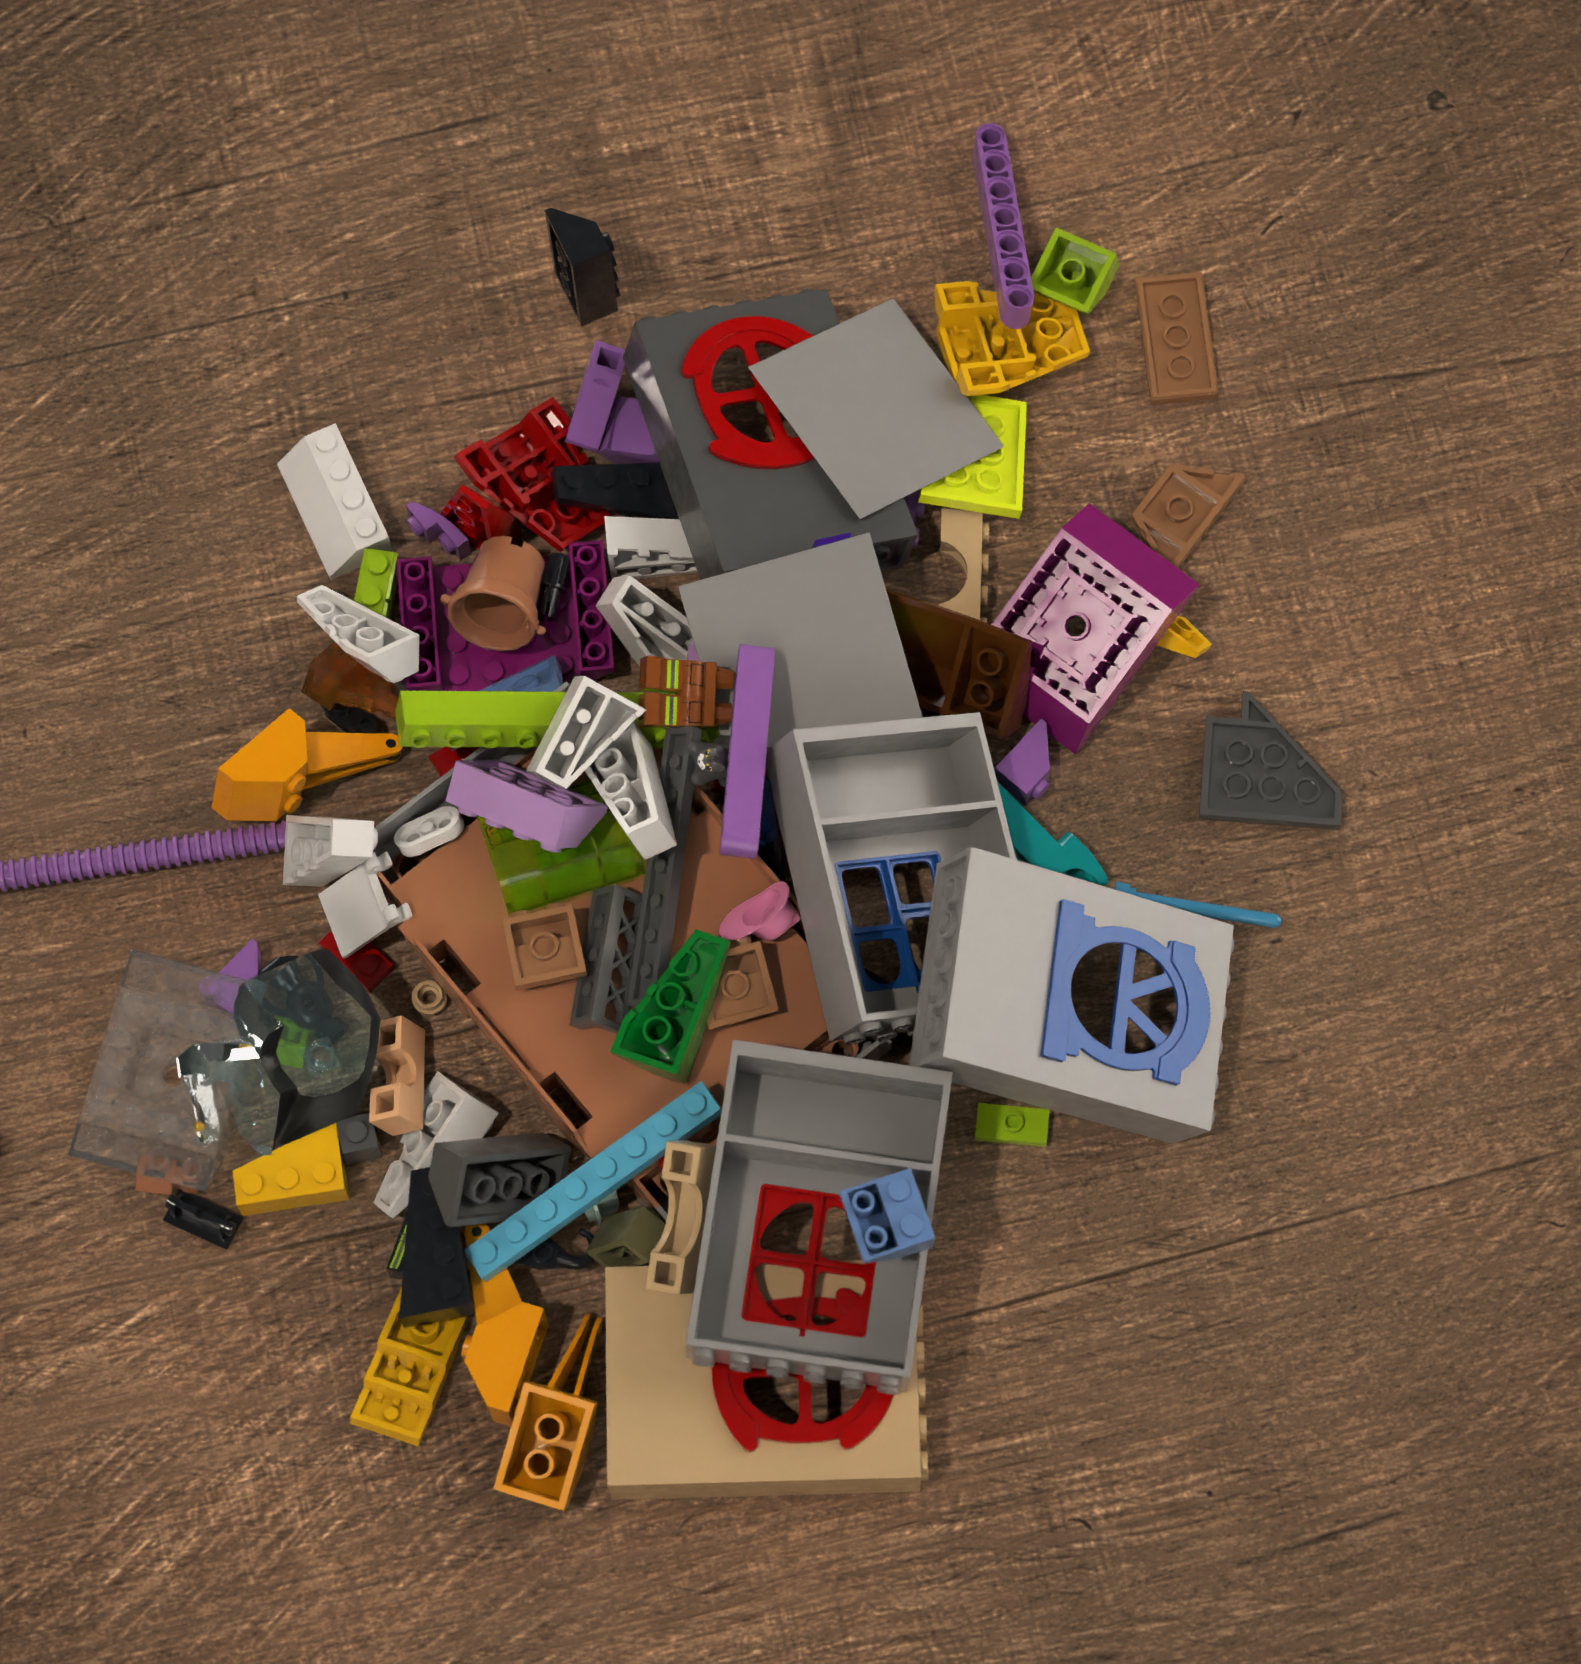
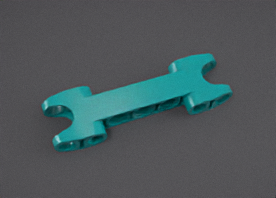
M997 781L1016 860L1105 886L1108 883V878L1101 865L1076 836L1067 831L1059 839L1055 840Z

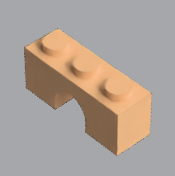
M402 1015L381 1020L376 1059L380 1061L385 1070L386 1085L370 1089L369 1123L392 1136L422 1130L424 1116L425 1030Z

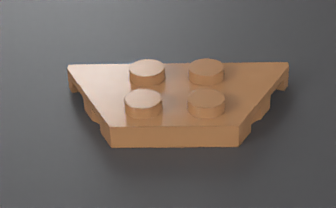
M1171 463L1132 513L1131 520L1145 544L1179 569L1245 482V476L1241 473H1235L1234 476L1214 473V469L1201 467L1192 469L1187 465Z

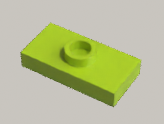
M978 1103L975 1141L1046 1147L1050 1110Z

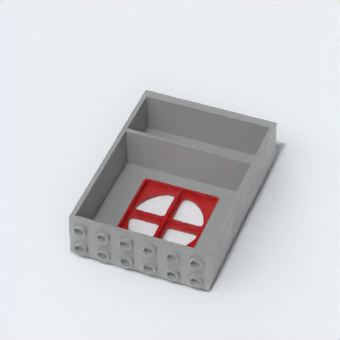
M733 1040L687 1333L686 1358L693 1359V1364L703 1367H714L715 1362L730 1364L729 1369L737 1372L749 1373L752 1368L767 1370L766 1375L777 1378H788L789 1373L804 1375L803 1380L811 1383L823 1384L826 1379L841 1381L840 1386L851 1389H862L863 1384L878 1386L877 1391L885 1394L896 1395L899 1394L900 1390L907 1391L911 1376L928 1249L899 1259L856 1264L825 1259L821 1255V1247L827 1211L830 1208H839L845 1211L839 1191L911 1168L932 1226L953 1072ZM800 1203H807L813 1207L812 1227L806 1254L795 1255L768 1251L761 1248L760 1240L763 1233L780 1213ZM768 1264L800 1269L804 1273L799 1315L796 1320L787 1321L782 1319L765 1302L756 1279L755 1271L758 1265ZM821 1273L856 1277L864 1280L865 1289L860 1299L846 1315L828 1325H816L812 1322L811 1316L817 1277Z

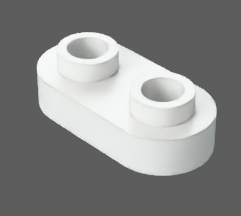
M444 806L402 825L394 835V842L404 856H418L456 839L463 831L465 823L455 807Z

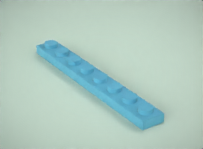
M700 1081L464 1249L481 1279L487 1282L663 1157L667 1141L687 1140L718 1118L722 1113V1108L703 1081Z

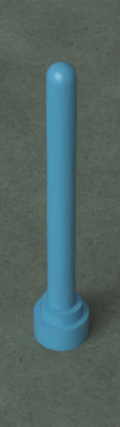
M1117 881L1115 883V890L1209 918L1277 928L1282 923L1281 916L1274 913L1136 892L1137 888L1130 887V883Z

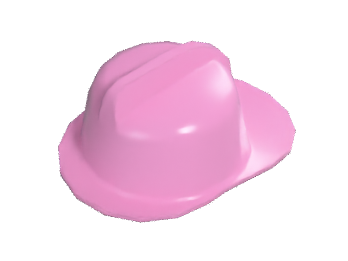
M783 881L776 882L761 893L733 908L720 924L719 934L721 938L734 941L752 934L757 938L771 941L780 937L799 922L800 914L788 898L790 890L788 884Z

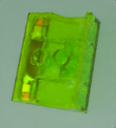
M592 781L567 788L607 805ZM609 807L606 814L576 848H562L561 852L545 850L540 847L541 842L534 839L523 840L512 835L513 830L507 827L502 829L489 826L485 823L486 818L477 816L508 915L516 911L531 910L646 874L641 854Z

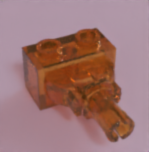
M335 641L310 662L301 690L303 694L329 710L339 703L347 707L361 708L369 714L381 711L396 721L395 710L398 697L391 693L393 685L365 668L347 654Z

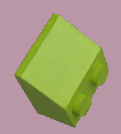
M1055 228L1031 276L1033 291L1088 315L1106 295L1120 267L1117 253Z

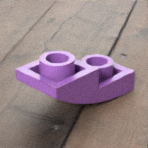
M410 502L406 505L409 516L406 522L417 537L422 534L428 543L438 539L443 549L448 554L454 552L460 561L471 554L469 540L449 520L421 504Z

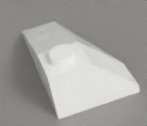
M324 585L297 595V603L347 654L371 672L392 683L402 681L404 678L419 672V634Z

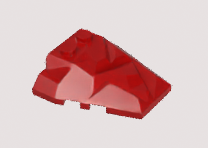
M552 397L531 409L515 426L486 443L480 439L456 453L453 458L477 488L561 552L569 547V543H576L604 526V516L610 515L606 509L594 511L555 502L551 478L553 466L586 465L589 461L585 452H579L577 445L565 442L571 419L556 399Z

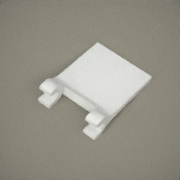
M384 852L378 857L373 853L372 858L363 862L318 894L342 958H348L388 929L409 920L413 916L408 903H404L396 908L395 904L388 905L377 873L387 870L393 865L388 852Z

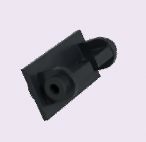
M179 1189L176 1196L171 1194L167 1199L165 1207L168 1208V1211L163 1221L228 1250L244 1218Z

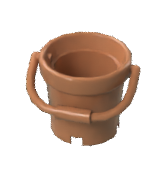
M508 536L492 537L484 541L464 583L459 585L451 596L443 594L440 599L441 603L448 607V619L456 632L467 641L479 647L495 651L519 649L527 645L534 636L541 637L546 632L545 627L538 625V610L536 608L545 562L540 552L531 544L524 541L521 548L511 544L513 537Z

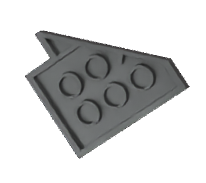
M1243 691L1241 718L1206 716L1199 819L1332 830L1340 829L1342 791L1248 691Z

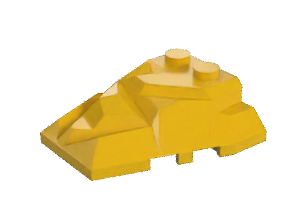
M971 281L935 284V310L939 319L937 338L947 371L959 385L961 394L965 396L1001 393L1089 357L1090 349L1077 310L1034 292L1030 321L1023 328L1012 329L1005 326L1000 319L996 292L978 289L979 283Z

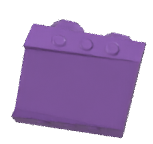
M614 398L598 449V453L613 464L659 462L639 402L635 398Z

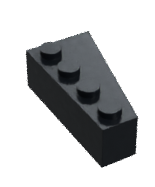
M430 1167L412 1170L410 1175L399 1316L404 1328L476 1314L460 1226L449 1227L445 1225L428 1178Z

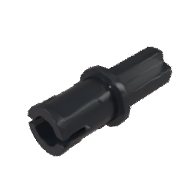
M551 553L549 556L544 581H541L540 584L542 590L537 607L539 620L543 621L546 607L549 608L546 622H556L561 595L566 593L564 583L570 561L569 557L563 553Z

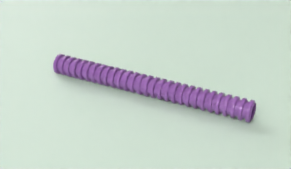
M282 820L281 824L278 825L275 821L271 822L270 826L260 823L257 828L254 825H249V829L239 826L236 831H233L232 828H227V832H222L221 829H218L215 834H211V831H206L205 835H200L197 832L194 833V837L184 834L183 838L180 839L178 835L173 836L172 840L163 837L159 842H157L156 838L151 839L150 843L141 840L138 845H135V842H129V846H124L123 843H120L117 848H114L113 845H108L107 849L99 846L96 847V851L86 848L85 852L82 853L80 849L74 850V854L65 851L61 856H59L58 852L53 853L52 857L43 854L40 859L36 856H31L30 860L22 857L19 862H16L15 859H9L8 863L1 860L0 889L3 892L8 891V887L18 890L19 886L22 885L26 889L30 888V884L39 887L43 882L46 885H51L52 881L61 884L64 879H67L68 882H73L74 878L82 881L85 876L94 879L95 875H100L103 878L106 877V873L116 876L117 872L120 871L124 875L128 874V870L138 873L141 868L144 871H149L150 867L159 870L162 865H165L166 868H171L172 864L180 867L183 862L192 865L193 861L197 860L201 864L204 863V859L214 862L215 858L218 857L220 860H226V856L235 859L239 854L242 857H247L248 853L256 856L260 851H263L264 854H269V850H274L277 853L280 852L281 848H285L286 820Z

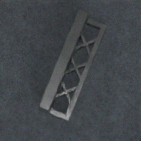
M616 884L593 890L582 951L587 976L579 977L577 980L570 1026L580 1030L599 1027L615 1034L618 1033L623 1018L630 1009L627 1006L642 902L641 894ZM624 900L635 904L633 918L629 921L623 912ZM622 932L628 942L627 952L623 955L617 945L618 935ZM618 967L623 977L622 984L617 989L611 979L612 969ZM609 1001H612L617 1011L615 1022L604 1018L606 1004Z

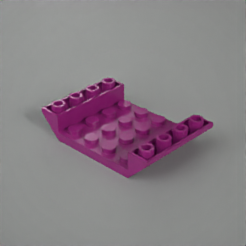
M603 540L569 543L570 554L566 555L570 561L564 583L566 593L561 595L556 622H546L549 608L546 607L543 621L539 620L538 624L545 627L546 632L544 636H534L527 645L510 651L485 649L464 639L454 630L448 619V607L440 601L443 594L451 596L459 585L464 583L473 563L434 567L431 556L397 559L401 626L420 635L419 672L405 678L406 690L479 691L553 655L556 656L561 665L563 684L567 681L571 685L575 676H586L594 681L613 672L614 659L611 627L596 607L607 588ZM549 556L542 557L545 562V567L542 573L541 581H544ZM541 588L539 589L536 608L538 607V602L542 590Z

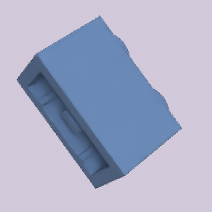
M911 1168L839 1191L863 1263L899 1259L934 1246L935 1235Z

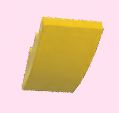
M401 1287L377 1341V1351L365 1375L364 1387L350 1416V1424L419 1447L447 1379L469 1315L404 1328L399 1318Z

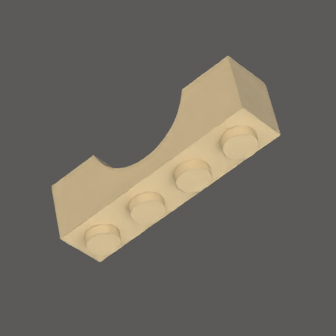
M942 509L940 554L958 563L966 576V583L954 598L939 604V606L987 623V618L980 617L981 606H987L988 586L981 585V574H988L989 554H982V543H989V522H983V513L961 509Z
M687 1140L667 1141L662 1179L668 1190V1215L663 1234L656 1247L651 1251L646 1282L647 1289L677 1295L694 1293L716 1152L715 1145Z

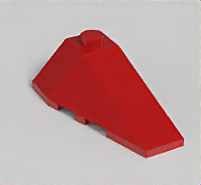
M463 484L440 512L443 517L454 524L466 536L469 544L477 550L480 549L484 541L492 537H513L511 544H513L522 534L520 520L493 500Z

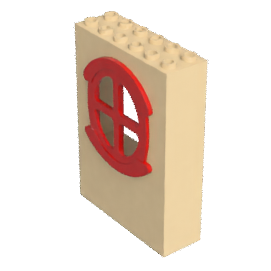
M863 1260L842 1261L856 1264H865L863 1263ZM768 1264L758 1265L755 1271L756 1279L765 1302L779 1317L792 1316L797 1319L804 1273L800 1269ZM649 1266L605 1267L607 1487L611 1500L921 1492V1481H928V1452L920 1451V1445L927 1444L926 1414L919 1415V1408H925L926 1400L925 1378H918V1372H924V1342H917V1338L915 1340L911 1376L907 1391L900 1390L899 1394L896 1395L885 1394L877 1391L878 1386L865 1385L863 1394L852 1408L841 1416L825 1423L819 1424L812 1419L811 1382L804 1381V1375L789 1373L788 1377H794L798 1381L799 1419L795 1424H786L774 1420L759 1411L745 1394L743 1386L745 1380L748 1378L772 1377L766 1375L767 1370L752 1368L749 1373L737 1372L729 1369L730 1364L715 1362L714 1367H703L693 1364V1359L686 1358V1340L694 1293L677 1295L647 1289L646 1282ZM821 1273L817 1277L811 1318L816 1315L828 1317L835 1321L842 1318L860 1299L865 1289L864 1280L856 1277ZM920 1306L916 1336H923V1306Z

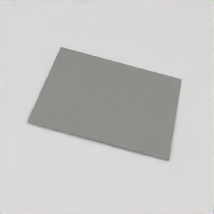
M894 298L748 367L859 519L1004 447L968 397L961 394L959 385Z
M870 532L678 586L699 661L717 662V667L734 671L733 689L716 690L715 703H731L733 707L739 644L775 648L767 747H771L793 729L922 718ZM731 722L718 725L720 735H730Z

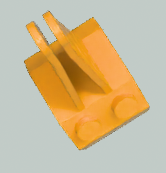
M585 1313L578 1331L548 1386L529 1380L524 1382L494 1490L562 1511L568 1508L582 1474L594 1434L598 1402L582 1396L604 1318L598 1316L592 1328L574 1394L564 1392L562 1389L586 1338L592 1314Z

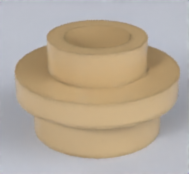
M426 980L416 985L413 989L411 1000L414 1008L419 1013L430 1016L444 1009L447 1003V994L436 981ZM428 994L436 996V1000L431 1004L423 1001L424 997Z

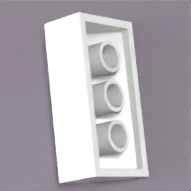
M336 423L304 436L277 465L330 580L360 568L364 549L393 551L389 536Z

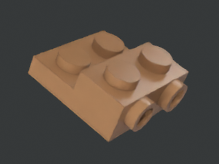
M554 903L546 906L542 911L530 913L528 910L516 911L511 913L509 918L502 919L516 991L587 976L572 904L565 906L564 903Z
M751 937L731 941V949L728 950L707 1021L708 1030L779 1011L760 941L752 943Z

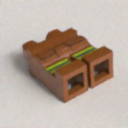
M656 656L641 658L639 691L676 693V695L650 692L639 695L638 705L646 709V711L638 718V727L675 728L694 726L699 729H708L714 727V725L730 723L732 720V704L715 703L716 690L733 689L734 671L717 667V662L676 660Z

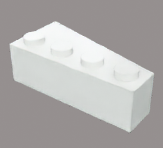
M633 721L622 732L623 734L598 755V758L585 772L629 839L646 860L677 846L653 747L636 722Z
M286 815L283 885L323 887L372 858L373 850L376 848L378 841L374 821Z

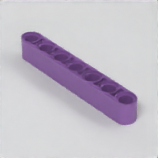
M986 123L981 125L976 131L972 157L999 316L1005 326L1012 329H1020L1025 327L1030 321L1034 292L1006 133L1001 126L994 123Z
M739 644L720 855L756 859L775 648Z

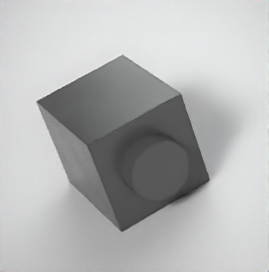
M369 1113L348 1117L336 1122L342 1154L347 1165L382 1158L377 1127L369 1123Z

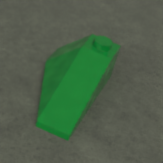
M696 929L669 962V967L657 982L652 983L645 991L647 994L634 1010L631 1009L623 1018L610 1052L652 1074L686 1085L699 1052L731 942Z

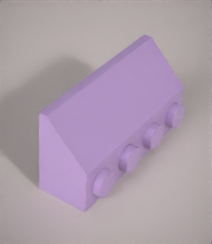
M499 759L456 761L446 797V802L458 806L459 813L473 817L479 815L486 818L485 823L487 825L502 829L507 827L513 830V836L523 840H537L541 842V848L551 852H561L562 848H576L606 814L608 805L567 788H555L525 770Z

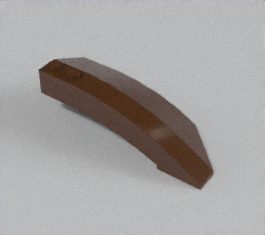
M886 590L919 706L942 715L980 712L985 732L1002 739L1018 731L1028 700L1032 641L945 607Z

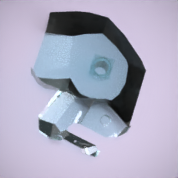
M327 948L305 954L241 984L234 1002V1020L241 1040L192 1044L177 1057L179 1078H183L190 1088L197 1120L192 1126L200 1143L208 1144L218 1141L217 1137L220 1133L211 1087L213 1082L218 1080L228 1083L239 1134L248 1141L250 1146L260 1156L272 1155L274 1149L358 1112L365 1098L377 1054L381 1018L368 992L355 975Z

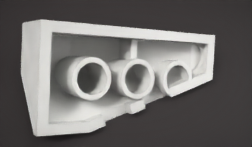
M437 1071L424 1091L423 1129L403 1134L400 1141L404 1144L402 1154L399 1160L390 1164L373 1203L388 1216L394 1218L408 1206L411 1171L430 1167L434 1143L481 1139L491 1130L494 1120L499 1113L456 1082Z

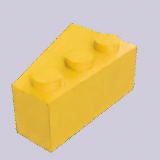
M337 1123L294 1140L233 1170L236 1205L241 1215L248 1216L349 1200L345 1161Z

